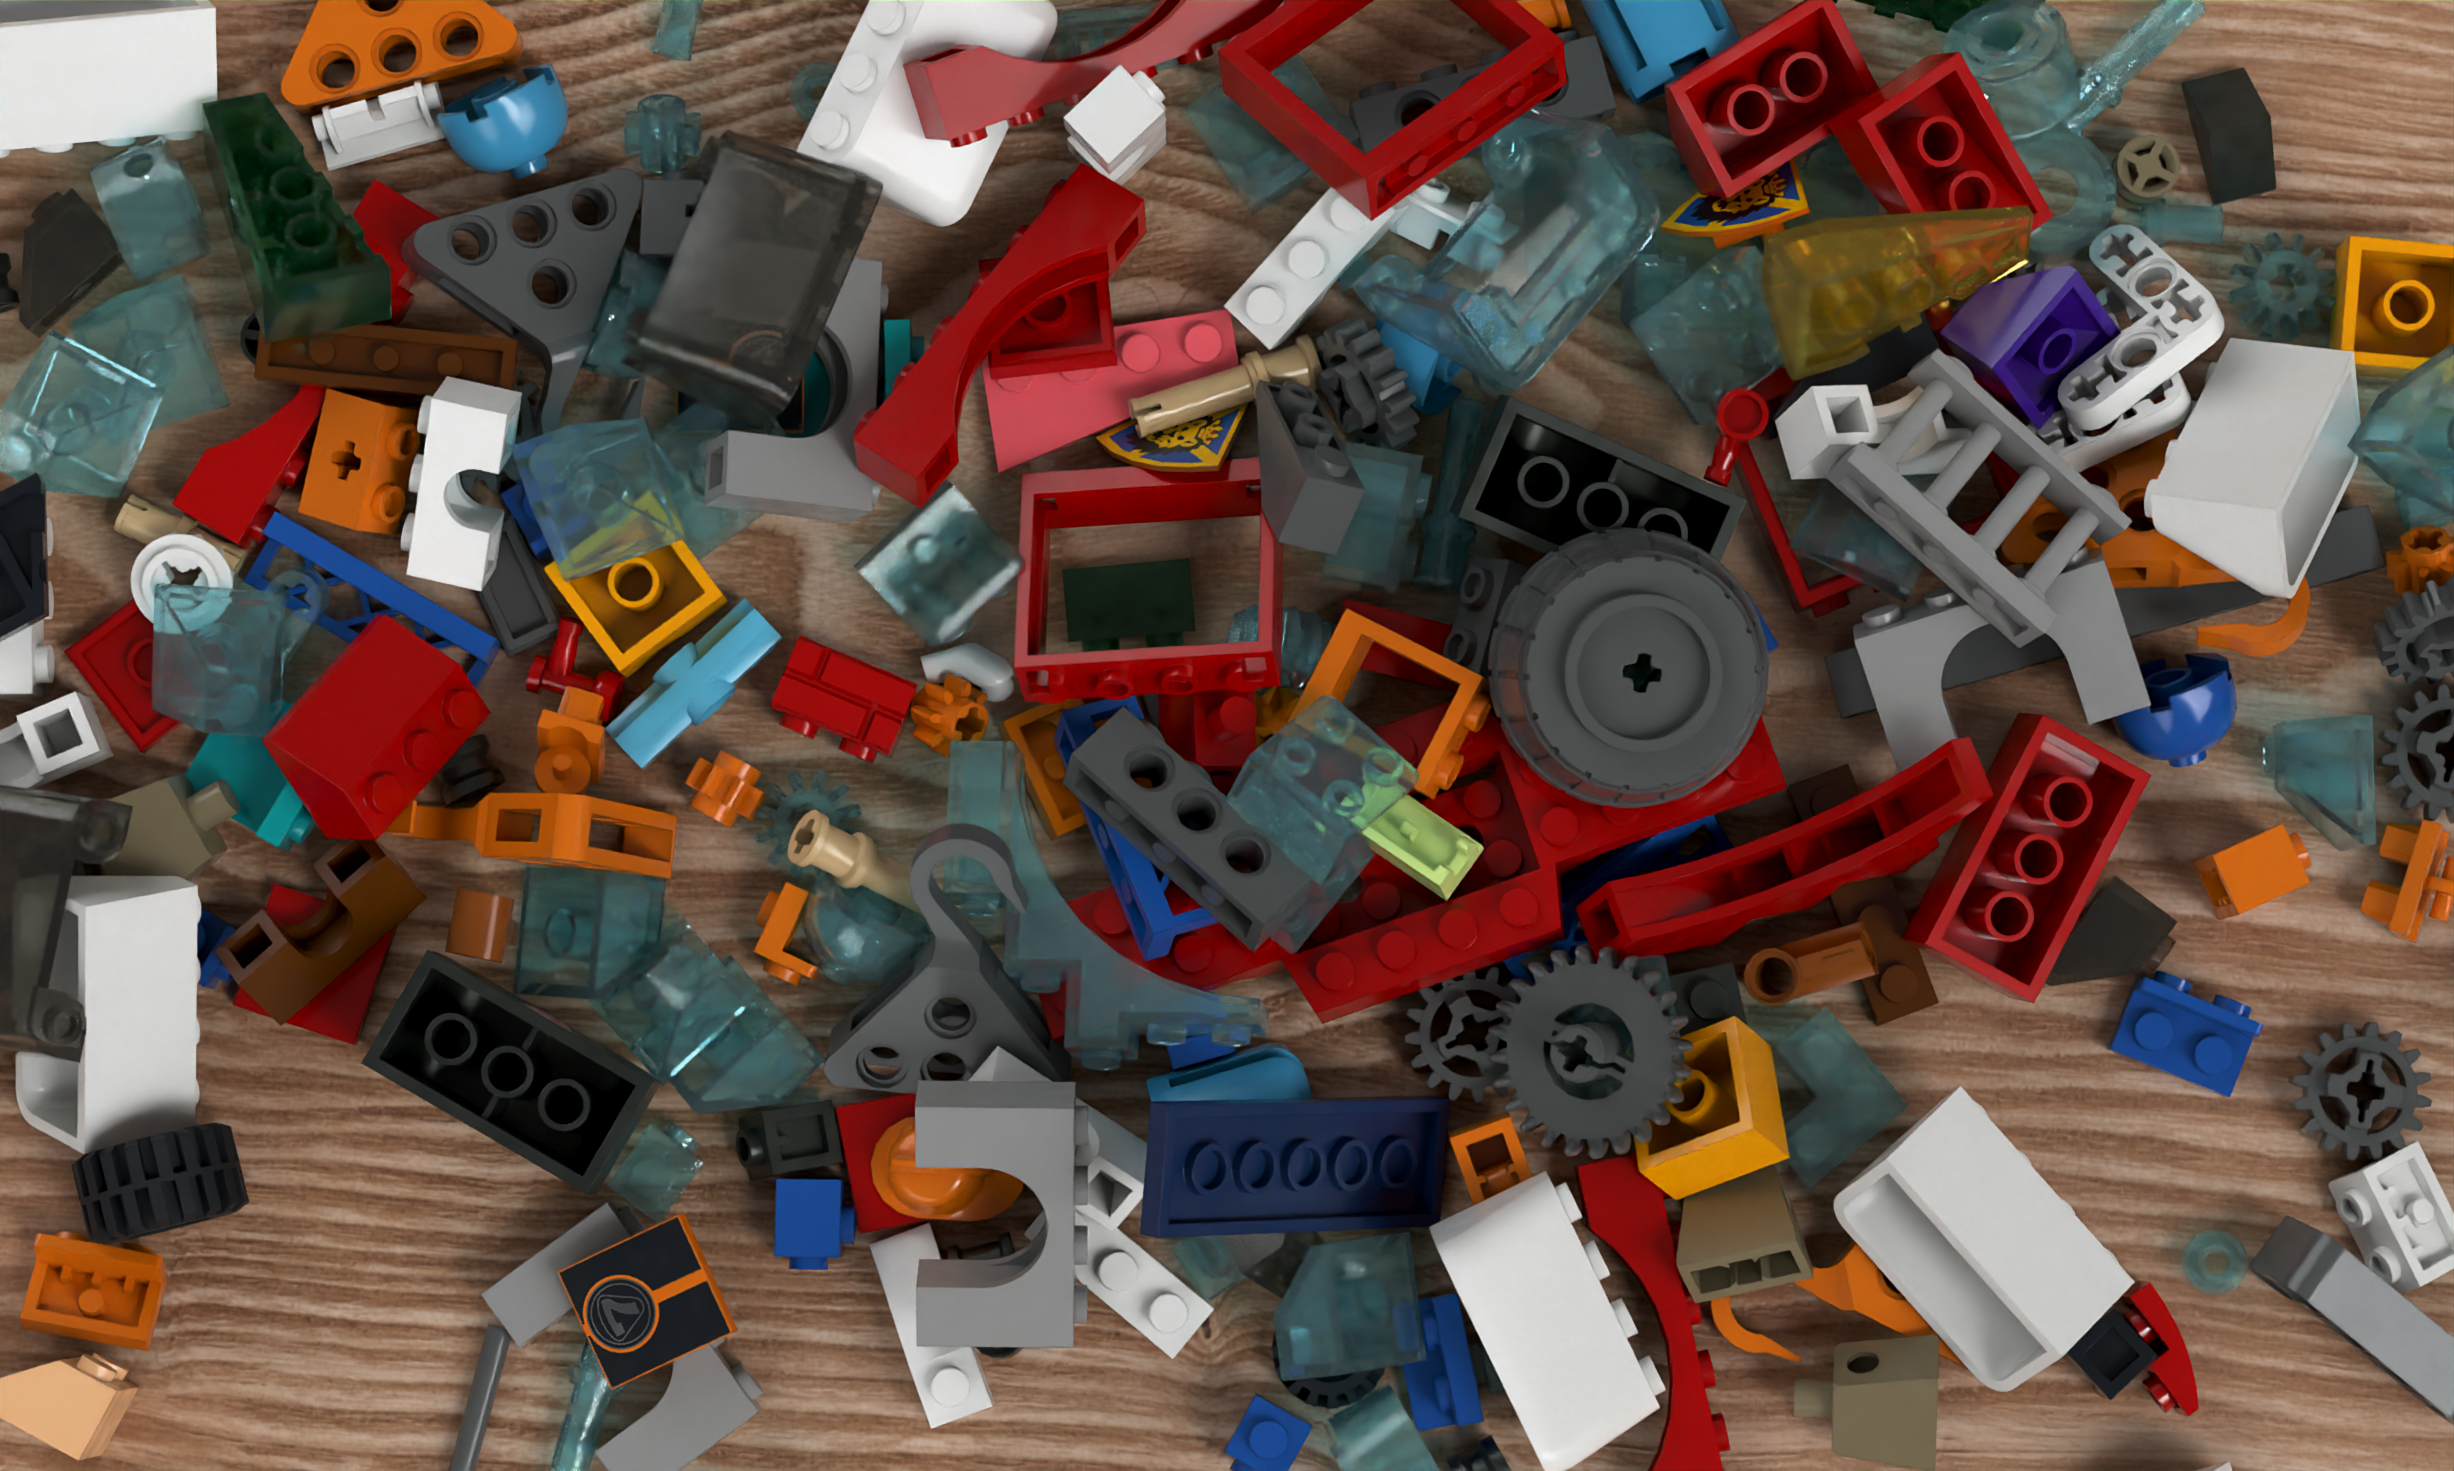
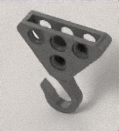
M627 168L612 170L426 223L404 241L401 250L403 261L407 266L509 338L518 340L522 347L536 355L543 362L546 373L540 403L535 416L536 437L542 451L552 463L562 470L577 475H596L619 465L636 447L642 427L640 408L645 385L644 378L633 383L616 420L614 438L605 450L593 453L577 449L564 436L560 423L563 405L592 342L594 322L643 194L642 179L636 172ZM575 196H582L593 202L598 212L596 225H585L576 219L572 211V200ZM515 213L526 214L536 222L539 230L537 242H524L516 236L512 228V218ZM454 231H467L475 237L479 245V254L476 260L464 259L454 251L452 246V234ZM534 274L547 275L555 282L558 288V298L555 304L544 303L534 295L532 290Z
M951 824L934 830L918 845L912 861L909 888L912 899L924 915L934 935L832 1029L824 1063V1074L832 1084L847 1088L917 1094L918 1080L943 1081L936 1078L930 1071L964 1074L954 1081H969L997 1046L1051 1081L1069 1082L1072 1064L1070 1050L1064 1042L1059 1044L1054 1042L1044 1016L986 943L984 936L970 924L940 889L932 875L934 867L947 858L955 856L973 858L989 870L995 885L1017 910L1025 915L1027 913L1029 896L1015 870L1013 855L1006 843L992 831L973 824ZM955 997L965 1003L952 1005L944 1002L942 998ZM880 1046L888 1047L896 1051V1053L885 1054L874 1048ZM951 1053L960 1059L947 1060L937 1054ZM867 1065L897 1067L899 1069L889 1075H880L871 1071Z

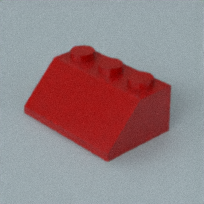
M1804 0L1664 86L1671 138L1700 194L1722 198L1731 197L1832 134L1833 131L1828 124L1830 121L1879 89L1833 0Z
M377 614L261 741L326 838L377 840L491 712L459 663L386 614Z

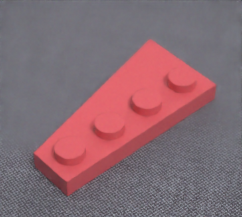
M1227 309L1115 326L1114 336L1118 366L991 380L987 353L981 365L999 476L1048 453L1050 455L1069 447L1074 442L1107 428H1114L1132 420L1128 399L1143 397L1239 366L1231 313Z

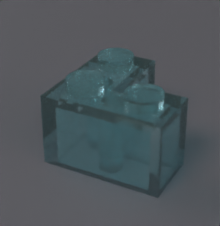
M1347 442L1345 451L1365 488V492L1336 556L1326 553L1321 581L1396 595L1399 579L1412 582L1419 544L1407 542L1411 518L1424 519L1433 475L1420 472L1423 456Z
M1826 1006L1817 1009L1771 1048L1773 1054L1810 1097L1806 1103L1784 1120L1790 1158L1780 1161L1802 1188L1810 1189L1909 1107Z

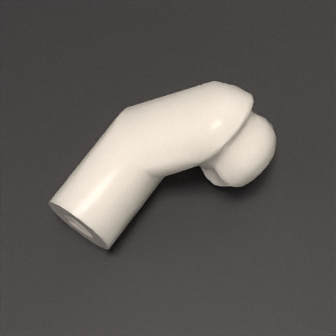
M965 643L920 657L927 682L944 683L947 674L952 673L979 686L981 691L987 694L986 700L991 702L1005 700L1014 690V682L1011 679L1013 669L1007 659L977 643Z

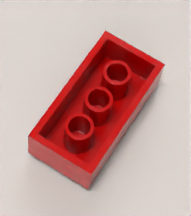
M2018 712L1986 774L1994 796L1964 817L1902 939L2008 998L2035 1003L2151 774L2043 714Z

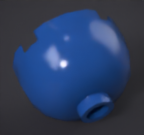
M2200 652L2185 654L2188 666L2165 669V658L2140 665L2151 705L2111 718L2120 739L2132 751L2152 760H2168L2169 765L2172 767L2190 766L2204 760L2207 757L2206 750L2218 744L2233 725L2237 710L2236 691L2228 658L2222 655Z

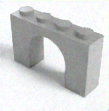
M740 241L735 242L716 255L713 318L781 327L802 337L815 349L825 365L830 382L831 397L826 418L819 430L811 437L788 438L728 430L707 442L704 506L841 523H851L872 512V507L876 504L879 497L881 484L858 471L853 435L856 426L864 414L872 408L877 410L880 408V406H876L877 382L882 378L885 369V347L879 344L880 320L884 317L888 305V287L885 282H881L882 261Z
M2083 544L2044 593L2045 603L2059 614L2045 633L2058 644L2066 656L2088 724L2090 725L2150 706L2151 702L2101 546L2087 550L2086 545ZM2023 564L2005 567L2017 578H2024L2030 570H2025ZM1948 585L1927 593L1924 596L1926 603L1900 610L1899 604L1884 605L1870 610L1862 616L1863 623L1853 626L1854 642L1898 773L1919 762L1949 740L1958 739L1941 686L1944 665L1953 648L1963 637L1981 626L1990 624L1988 620Z
M918 1080L915 1103V1168H986L1008 1173L1024 1182L1036 1194L1045 1211L1046 1220L1038 1235L1026 1247L1003 1258L991 1260L919 1259L916 1284L917 1346L1073 1348L1074 1324H1087L1088 1294L1087 1285H1075V1265H1087L1088 1226L1075 1225V1205H1088V1166H1075V1145H1088V1106H1075L1076 1082Z
M606 1202L482 1293L481 1296L518 1347L525 1346L574 1310L557 1273L558 1271L647 1229L628 1205L619 1211L613 1202ZM725 1337L675 1360L669 1386L656 1406L595 1451L608 1471H680L763 1410L755 1398L764 1392L755 1377L743 1362H739L732 1367L717 1347L726 1341Z

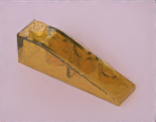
M2028 206L1827 218L1765 236L1761 286L1787 374L1792 381L1851 364L1870 353L1866 343L1896 326H1899L1904 333L1923 323L1919 313L1943 299L1951 296L1953 299L1961 301L1974 294L1982 284L1995 282L2027 264L2033 223L2032 211Z

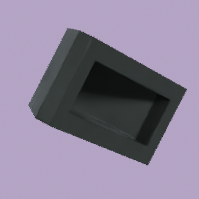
M2242 67L2183 82L2181 87L2213 206L2276 190L2271 117L2245 68Z

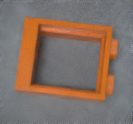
M1346 608L1287 724L1299 732L1434 800L1439 788L1448 790L1454 783L1464 761V756L1458 752L1469 730L1477 733L1482 728L1489 716L1493 703L1491 697L1488 696L1490 692L1489 681L1483 676ZM1373 642L1460 685L1417 770L1330 727Z

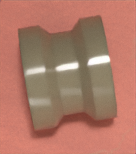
M2154 135L2138 136L2127 142L2113 159L2110 169L2111 184L2117 195L2126 202L2136 205L2152 204L2161 199L2176 183L2180 172L2179 156L2173 145L2164 138ZM2129 164L2135 166V172L2138 175L2137 178L2134 174L2133 168L2128 166Z

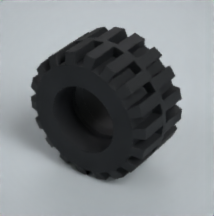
M203 1124L128 1141L85 1154L71 1165L89 1241L111 1244L189 1226L235 1213L249 1202L232 1128L224 1124Z

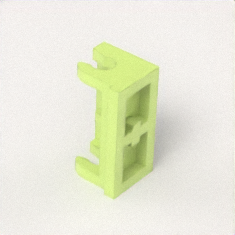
M1367 772L1361 779L1363 788L1353 802L1344 799L1334 813L1342 830L1447 901L1480 856L1484 847L1381 776Z

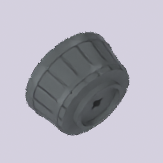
M1623 527L1603 530L1601 534H1598L1596 531L1557 547L1559 550L1555 553L1553 551L1549 552L1523 575L1521 584L1519 586L1516 584L1505 600L1496 621L1499 622L1498 627L1493 630L1489 647L1488 670H1491V676H1488L1491 700L1497 718H1501L1502 723H1500V726L1509 744L1521 760H1527L1528 763L1526 765L1542 780L1558 790H1565L1567 795L1596 805H1610L1613 808L1654 806L1679 799L1705 786L1722 773L1740 754L1753 734L1762 713L1766 697L1769 670L1767 644L1759 616L1748 594L1730 571L1714 556L1699 546H1693L1687 540L1673 534L1652 529L1651 532H1646L1644 528ZM1646 653L1651 655V666L1661 669V677L1659 682H1648L1645 692L1633 691V680L1623 677V667L1625 664H1635L1638 654Z

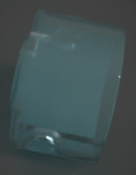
M2000 0L1991 2L1970 11L1954 23L1942 41L1941 54L1960 52L2010 140L2031 137L2054 127L2071 113L2080 99L2081 79L2067 24L2057 9L2042 1Z
M2042 129L2020 137L2013 143V146L2030 176L2033 178L2037 172L2046 168L2062 169L2068 172L2075 180L2078 188V199L2069 212L2052 217L2004 252L2029 265L2041 263L2054 266L2078 257L2106 229L2116 207V179L2108 158L2092 141L2069 130Z
M163 135L90 163L92 180L106 220L118 248L136 280L142 282L211 255V245L206 231L208 225L197 192L184 164L179 157L175 156Z
M1390 1383L1322 1421L1334 1443L1329 1448L1342 1471H1440Z

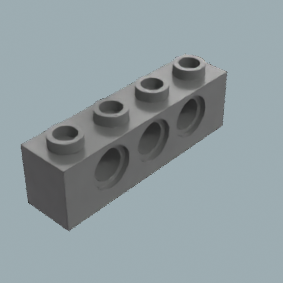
M1577 30L1556 34L1564 41L1567 83L1559 88V94L1552 100L1539 102L1459 160L1612 119L1617 107L1596 35L1580 39ZM1505 48L1481 57L1483 66L1458 72L1456 64L1432 68L1420 74L1421 83L1397 89L1395 81L1381 82L1361 89L1359 91L1360 99L1351 101L1349 115L1359 150L1365 155L1402 129L1404 126L1401 117L1408 109L1417 106L1427 109L1432 108L1511 51Z
M1123 706L1071 754L1062 784L1252 952L1257 950L1305 903L1316 875L1309 870V866L1303 856L1291 846L1281 845L1261 827L1256 815L1248 807L1241 803H1233L1213 785L1208 773L1200 765L1193 761H1185L1165 743L1163 735L1151 722L1136 718ZM1132 778H1147L1154 782L1157 788L1141 787ZM1180 820H1195L1199 822L1205 828V830H1190L1186 828L1180 822ZM1238 861L1245 863L1253 872H1237L1230 867L1228 862Z

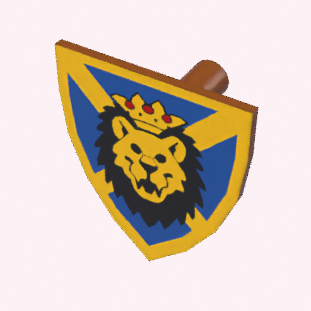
M1252 402L1157 431L1141 439L1135 430V425L1138 424L1137 420L1127 421L1095 438L1096 442L1112 457L1135 467L1161 472L1220 471Z

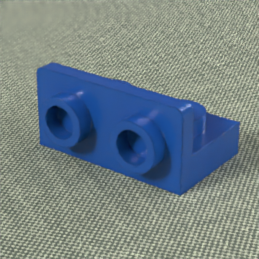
M2156 970L2153 980L2146 977L2136 978L2107 1050L2223 1097H2230L2254 1037H2259L2263 1024L2249 1019L2252 1008L2217 994L2212 1004L2189 995L2192 987L2191 983L2165 972Z
M1452 1292L1393 1305L1391 1314L1415 1428L1419 1431H1425L1454 1424L1464 1426L1483 1422L1484 1418L1458 1294Z

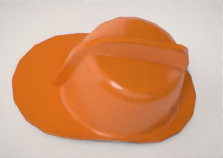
M915 1117L905 1118L889 1127L876 1143L871 1161L873 1184L883 1201L897 1212L916 1218L969 1222L992 1219L1011 1207L1021 1194L1024 1182L1018 1178L994 1169L915 1168Z

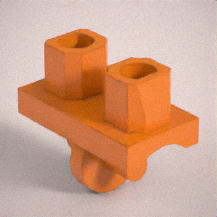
M567 686L557 713L546 709L542 710L537 724L538 759L534 769V779L541 793L581 795L589 783L600 785L605 771L604 722L599 720L604 706V697Z
M2423 819L2421 827L2408 824H2387L2380 845L2379 856L2382 859L2408 866L2402 887L2399 888L2371 879L2360 909L2364 915L2388 926V929L2397 938L2413 943L2417 942L2431 895H2435L2429 918L2447 923L2454 902V857H2447L2441 878L2437 877L2451 834L2442 830V824Z

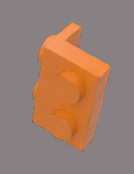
M62 1231L57 1232L54 1236L37 1234L33 1245L36 1262L20 1315L22 1329L149 1351L167 1284L163 1257L155 1254L148 1247L135 1243H122L118 1247L92 1243L87 1237L74 1232Z

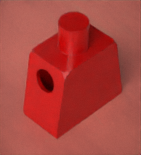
M1231 689L1196 691L1188 696H1173L1167 693L1158 694L1159 731L1163 735L1165 743L1185 761H1193L1209 773L1213 785L1228 797L1255 770L1257 763L1255 728L1257 714L1254 707V691L1238 692Z

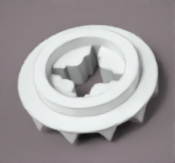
M173 531L154 541H150L140 552L131 572V590L138 608L153 624L175 633H194L210 627L223 616L233 599L235 573L230 570L224 558L223 549L215 548L212 544L205 541L202 534L188 535ZM175 566L177 570L184 573L189 569L194 570L199 566L202 570L193 584L198 594L192 595L188 590L184 589L177 594L173 592L170 596L166 597L164 593L170 588L169 585L175 577L170 567Z

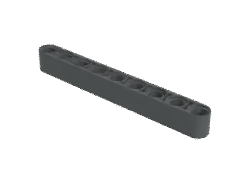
M2369 505L2334 513L2304 575L2310 589L2386 567ZM2241 581L2196 584L2180 588H2114L2131 639L2279 598L2263 595ZM1990 623L1967 634L1953 648L1944 665L1941 679L1942 690L1944 692L2065 658L2066 656L2058 644L2046 633L2018 648ZM1854 647L1824 657L1841 719L1876 711L1877 707L1857 648Z

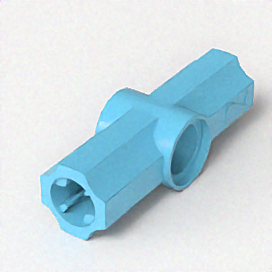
M744 598L697 643L691 641L677 651L652 677L654 683L637 699L633 700L616 719H613L605 730L644 770L692 724L698 726L715 713L736 691L737 687L735 684L751 669L756 667L760 660L773 651L783 638Z

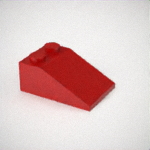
M1960 52L1926 56L1828 123L1859 178L1948 286H1954L2054 217Z

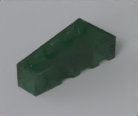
M266 93L202 103L205 158L264 342L269 343L392 319L391 268L380 253H373L364 240V230L352 214L346 215L333 197V187L322 171L316 172L304 156L303 145Z

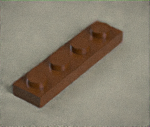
M261 313L254 377L258 381L425 397L426 395L433 396L445 378L449 376L515 391L520 343L516 339Z
M1848 764L1787 786V792L1799 823L1859 795ZM1891 875L1847 882L1827 896L1839 927L1863 920L1868 933L1871 935L1877 954L1879 974L1859 981L1876 1026L1939 1003L1919 948L1902 939L1909 926V922Z

